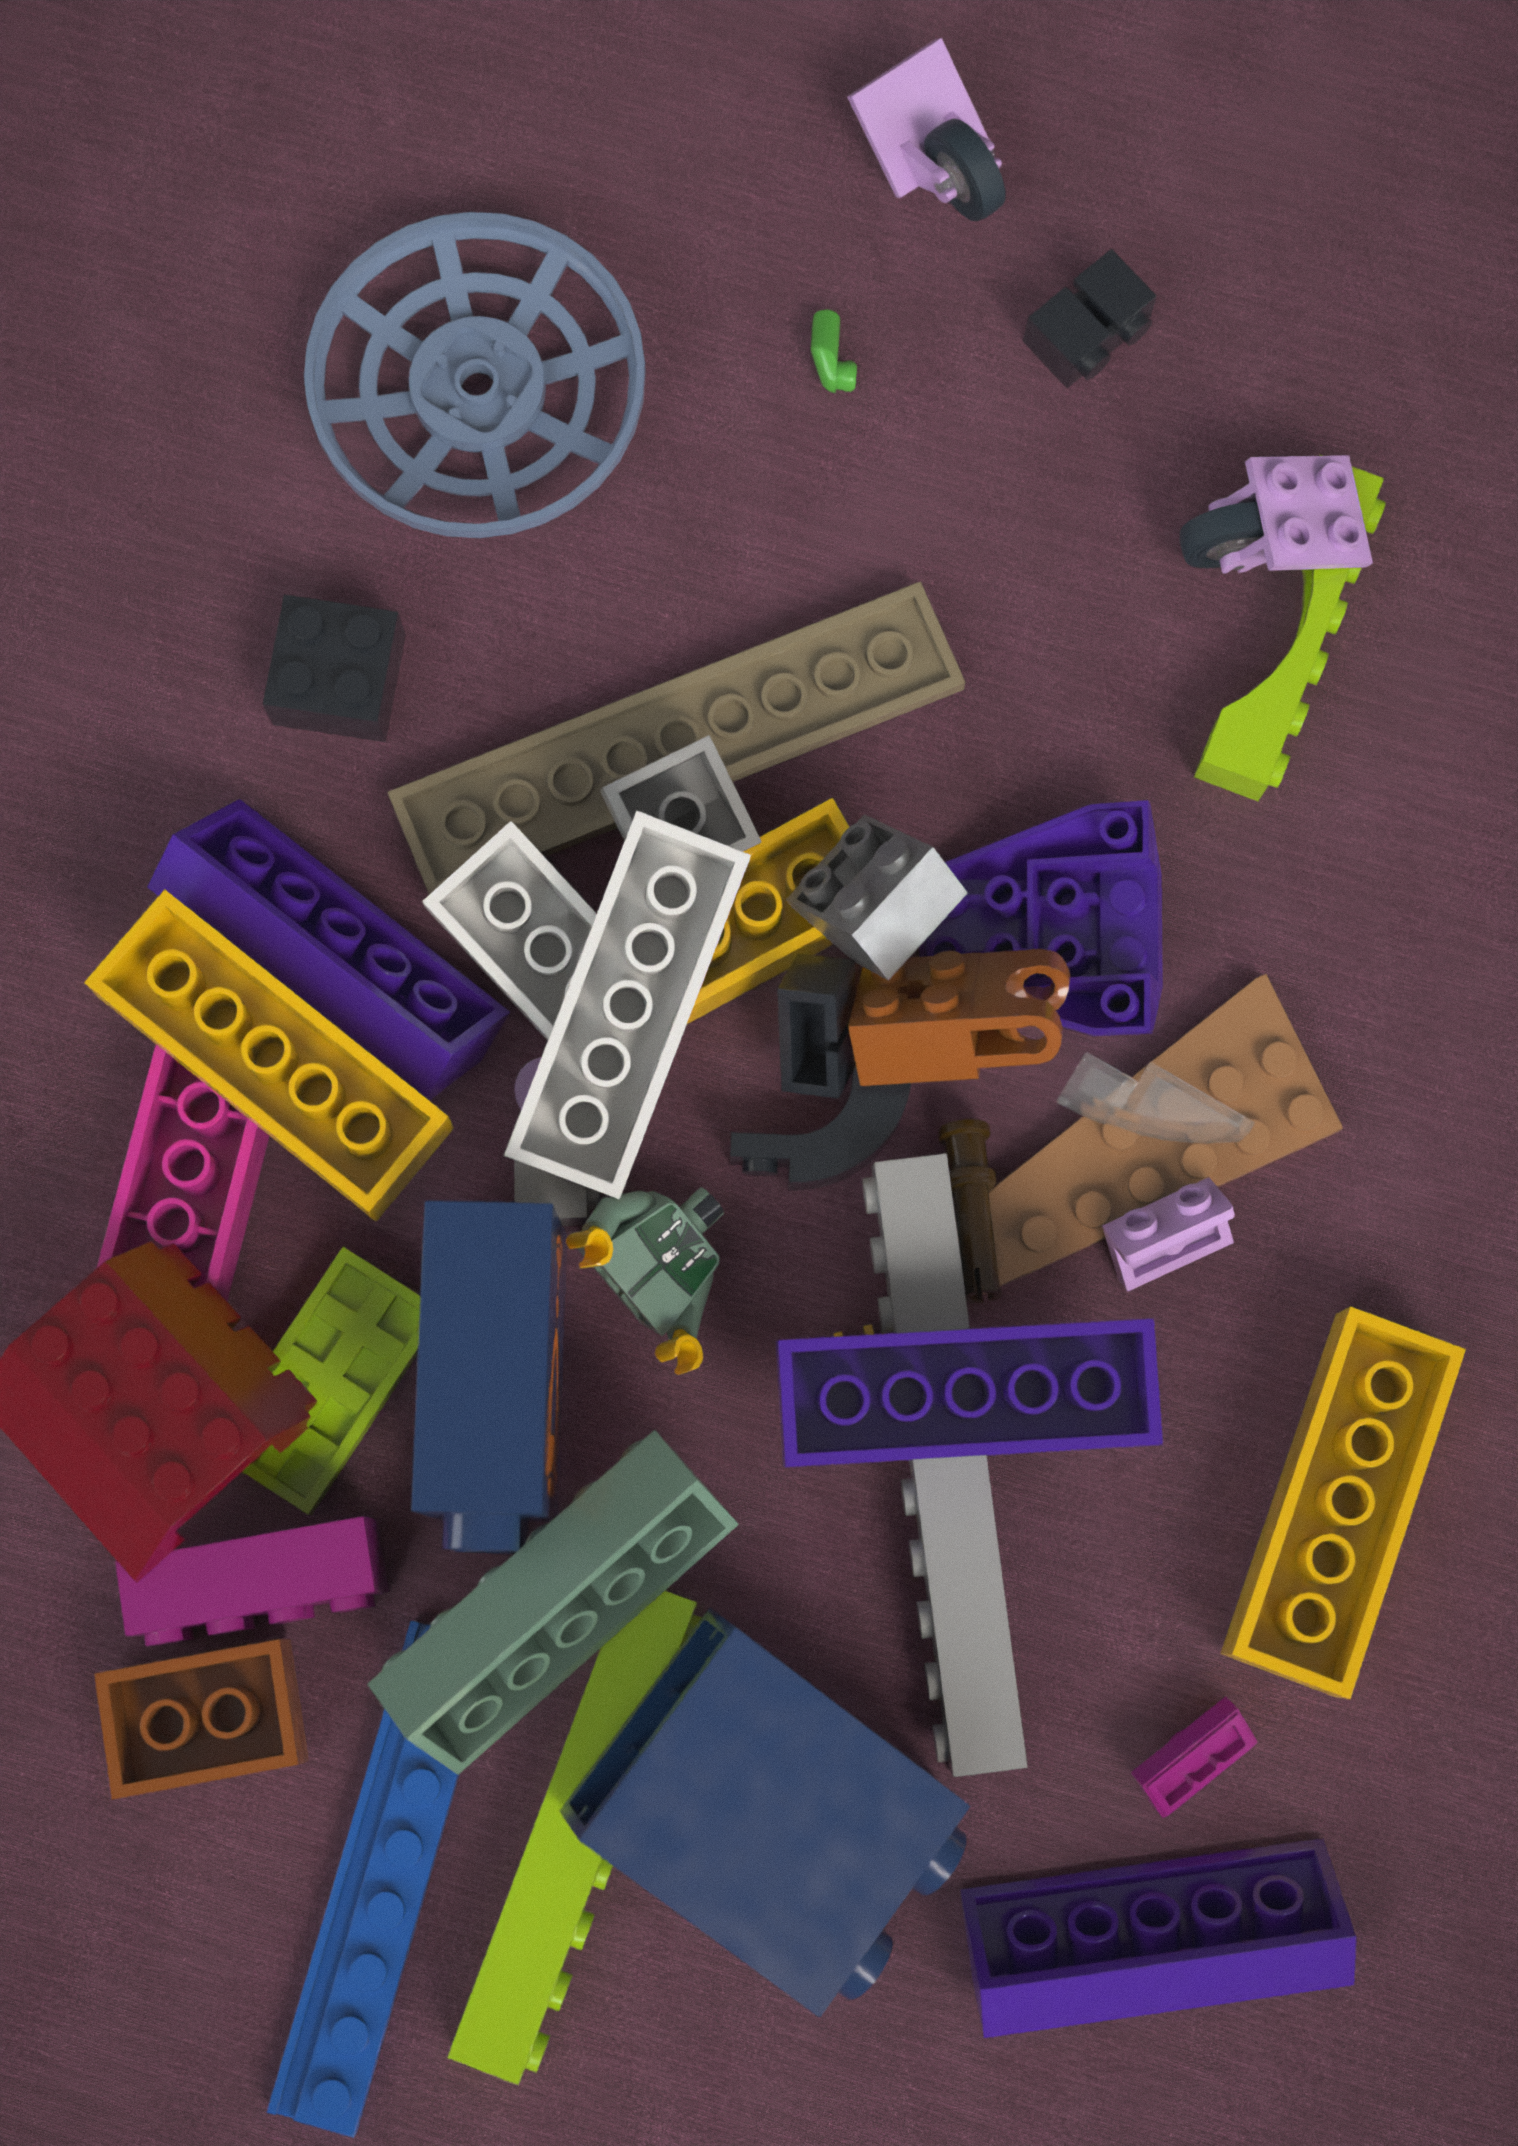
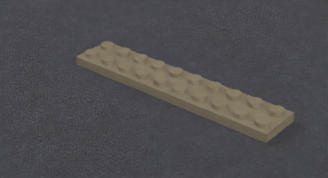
M918 582L387 793L430 895L510 821L515 824L544 857L618 828L600 792L602 787L710 735L732 782L960 692L964 690L966 682L921 582Z

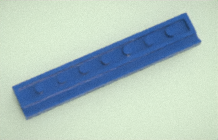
M410 1620L402 1651L408 1649L430 1629V1625ZM385 1709L266 2112L294 2118V2121L352 2138L355 2137L359 2128L460 1774L457 1775L408 1741Z

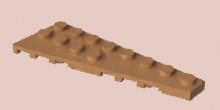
M1266 974L1254 979L994 1187L989 1193L1000 1287L1106 1239L1102 1225L1124 1216L1131 1210L1142 1208L1177 1192L1186 1185L1197 1183L1208 1177L1217 1187H1220L1343 1129Z

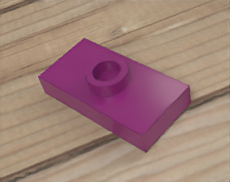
M1225 1696L1187 1728L1173 1735L1167 1744L1134 1769L1131 1775L1152 1807L1164 1819L1253 1748L1258 1741L1238 1708Z

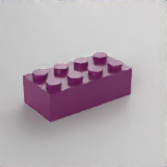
M364 1516L173 1550L138 1583L115 1561L125 1636H144L145 1646H161L194 1640L193 1628L206 1626L207 1635H222L255 1629L254 1617L267 1614L269 1624H283L315 1618L314 1606L330 1603L331 1613H344L376 1607L374 1595L389 1593L379 1520Z

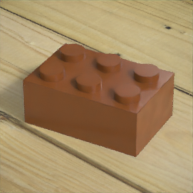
M291 1639L272 1640L94 1673L112 1800L295 1766L309 1761Z

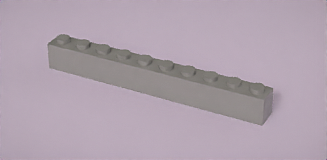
M947 1153L874 1162L871 1167L872 1177L862 1178L866 1213H877L880 1237L870 1238V1248L874 1274L885 1273L888 1297L878 1298L882 1334L970 1329ZM987 1456L909 1460L911 1478L901 1479V1490L905 1515H916L919 1539L909 1540V1553L913 1577L924 1576L927 1600L918 1601L916 1604L921 1639L932 1637L935 1662L924 1663L929 1700L940 1699L943 1724L932 1725L937 1763L948 1761V1768L953 1777L1027 1768Z

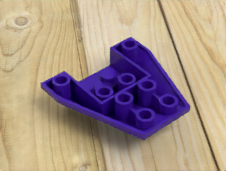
M1148 800L1090 804L945 862L967 891V894L919 946V957L934 956L944 951H956L966 954L1030 949L1052 950L1064 959L1070 971L1067 997L1061 1007L1056 1010L1063 1028L1091 1036L1153 1034L1163 989L1162 874L1151 804ZM1035 973L1024 981V987H1047L1053 981L1045 974Z

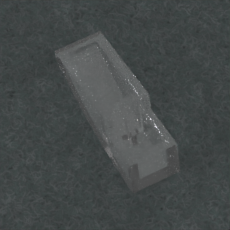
M1087 1051L1056 1101L1099 1123L1128 1133L1166 1141L1203 1144L1240 1142L1255 1124L1252 1120L1152 1062H1149L1136 1081Z

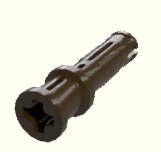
M978 1119L956 1120L938 1129L939 1142L945 1145L952 1197H954L965 1296L966 1302L984 1303L983 1293H988V1300L990 1302L1002 1297L989 1193L996 1184V1174L993 1169L989 1168L986 1141L991 1137L990 1124Z

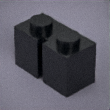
M1112 248L1074 279L1073 285L1079 290L1075 295L1065 286L1027 319L1023 343L1067 389L1082 376L1086 380L1095 377L1109 363L1111 359L1110 353L1123 342L1128 346L1136 343L1153 323L1150 317L1157 295Z
M797 954L777 988L781 1091L839 1098L853 1071V1067L856 1066L848 1028L856 997L855 960Z

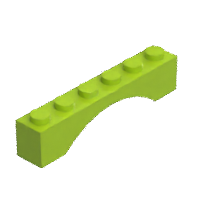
M1352 467L1365 530L1373 534L1386 505L1385 501L1377 499L1384 478ZM1362 568L1302 569L1304 580L1302 614L1294 643L1288 655L1272 675L1248 695L1221 710L1211 730L1194 778L1257 802L1268 785L1278 788L1290 759L1289 755L1281 752L1288 734L1298 736L1310 704L1300 701L1307 683L1317 685L1329 653L1320 650L1326 632L1336 634L1348 602L1339 599L1344 583L1346 581L1355 584Z

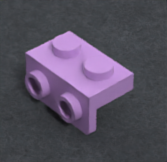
M1208 1177L1197 1183L1186 1185L1173 1194L1142 1208L1131 1210L1124 1216L1102 1225L1118 1280L1128 1292L1233 1244L1228 1220L1234 1218L1235 1213L1230 1201Z

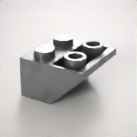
M864 814L856 824L849 827L843 833L840 841L824 859L805 874L800 885L790 894L786 901L850 959L855 960V963L889 980L966 896L967 891L932 846Z

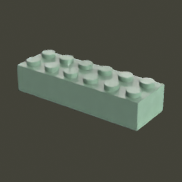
M654 1430L644 1440H639L630 1445L623 1452L620 1461L600 1479L587 1484L579 1490L573 1502L550 1523L535 1529L519 1551L504 1564L489 1570L480 1579L478 1586L454 1608L447 1609L433 1620L430 1629L408 1649L400 1651L388 1659L382 1668V1672L367 1685L408 1741L459 1775L739 1524L691 1468Z

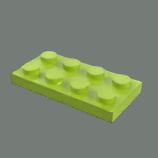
M342 1247L273 1351L281 1360L280 1365L272 1372L273 1375L276 1376L289 1369L317 1399L316 1405L308 1412L311 1415L306 1424L308 1429L281 1453L271 1445L242 1472L298 1509L312 1516L418 1354L420 1295L345 1247Z

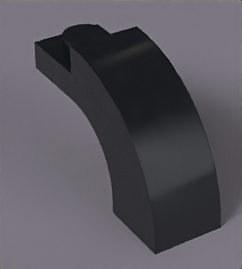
M853 1067L849 1099L840 1114L828 1125L814 1132L801 1135L731 1132L730 1165H742V1174L751 1176L777 1175V1167L789 1168L788 1191L821 1188L846 1179L870 1163L892 1138L905 1110L911 1083L860 1086L857 1067Z

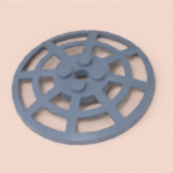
M466 212L436 216L405 226L377 241L347 267L331 286L315 316L306 347L304 382L307 407L319 443L336 472L357 495L383 514L415 529L450 537L485 538L515 534L545 524L576 507L600 487L622 459L635 434L644 402L646 369L641 333L631 305L614 277L590 252L566 235L536 221L500 213ZM466 239L504 240L532 247L545 253L546 256L531 284L521 279L501 274L477 272L463 274L455 241ZM434 246L441 279L429 282L409 293L394 305L385 316L357 296L368 282L389 265L415 251ZM567 266L582 276L599 294L615 319L621 334L620 336L590 347L588 346L585 335L572 315L556 299L551 297ZM468 293H495L520 300V303L508 323L490 317H473ZM446 298L451 322L436 329L424 341H421L402 328L404 323L421 309ZM540 313L548 317L561 331L572 353L541 361L537 349L527 337ZM344 315L372 335L367 343L361 363L359 380L360 398L326 400L324 383L327 355L334 332ZM387 347H390L412 362L409 373L410 391L378 396V373ZM627 358L629 372L627 405L619 432L613 443L610 444L584 432L594 405L596 384L594 370ZM482 373L488 375L493 380L491 389L485 394L478 396L466 393L462 389L465 379L472 374ZM578 375V398L569 425L542 412L546 385ZM417 414L422 425L432 436L413 459L395 442L384 424V418ZM366 421L369 432L380 450L395 467L403 472L384 495L370 486L351 465L336 440L331 423ZM528 431L555 444L538 461L518 472L510 474L504 447L514 443ZM452 448L466 452H482L488 479H459L437 473L435 470ZM570 452L599 464L591 475L567 496L541 510L523 516L520 515L514 490L525 487L546 476L563 462ZM423 485L454 495L479 497L492 495L498 521L480 524L445 522L421 516L406 509L405 506Z

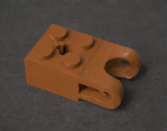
M1045 949L966 954L956 951H944L934 956L908 958L889 980L863 967L848 1025L860 1086L979 1079L981 1068L1037 1065L1052 1060L1058 1053L1062 1041L1063 1026L1056 1010L1065 1002L1069 990L1070 971L1066 962L1058 953ZM1035 973L1045 974L1053 981L1047 987H1024V981ZM1035 1026L1043 1031L1045 1036L1037 1040L1029 1039L1020 1034L1018 1028Z

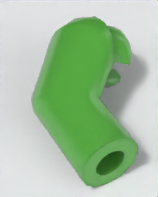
M821 310L813 316L810 351L821 384L827 391L836 394V390L851 392L856 388L857 365L851 360L838 361L840 316L831 310Z

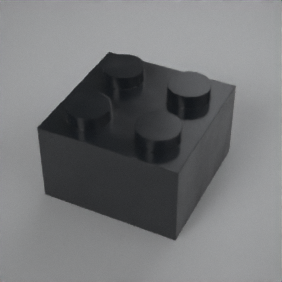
M284 594L263 698V706L272 724L281 727L386 742L406 637L399 613L397 611Z

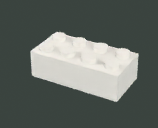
M510 821L422 902L429 913L548 1041L597 914L515 824Z

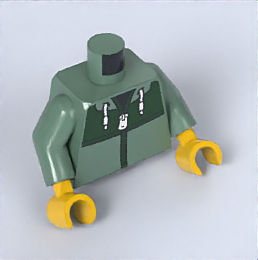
M702 1187L697 1189L679 1207L672 1199L655 1191L644 1192L639 1190L621 1194L620 1199L612 1196L604 1197L599 1201L582 1227V1231L571 1233L567 1236L566 1244L568 1248L578 1249L584 1257L579 1263L580 1269L593 1267L640 1324L661 1336L667 1332L670 1340L658 1344L655 1349V1356L660 1362L677 1357V1366L674 1370L677 1375L698 1368L702 1363L703 1351L697 1340V1335L714 1278L713 1272L720 1261L719 1255L702 1234L724 1214L723 1208Z

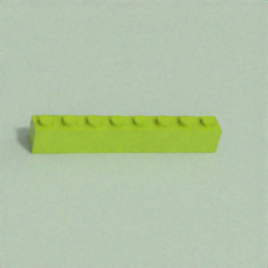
M664 1591L601 1647L447 2058L516 2085L519 2084L525 2068L537 2073L550 2035L539 2031L548 2007L560 2011L573 1976L562 1971L570 1946L582 1951L595 1914L584 1910L591 1889L594 1886L604 1890L613 1865L577 1839L559 1811L702 1617L694 1615L697 1602Z

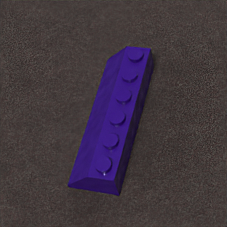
M1324 1838L960 1889L973 1986L984 2038L1352 1986L1355 1981L1356 1934Z

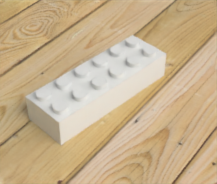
M636 811L504 1156L620 1199L751 855Z

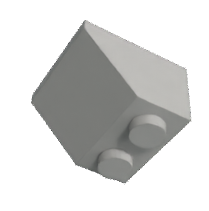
M710 735L616 780L600 790L624 841L636 811H639L742 852L762 842Z

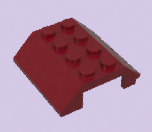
M152 1241L104 1261L10 1343L0 1359V1428L137 1583L185 1540L178 1532V1529L267 1448L272 1445L281 1453L308 1429L306 1424L311 1418L308 1412L317 1403V1399L289 1369L276 1376L273 1375L272 1372L280 1365L281 1360L249 1325L236 1332L232 1330L240 1321L241 1316L210 1282L197 1288L193 1287L200 1279L201 1272L174 1243L159 1249Z

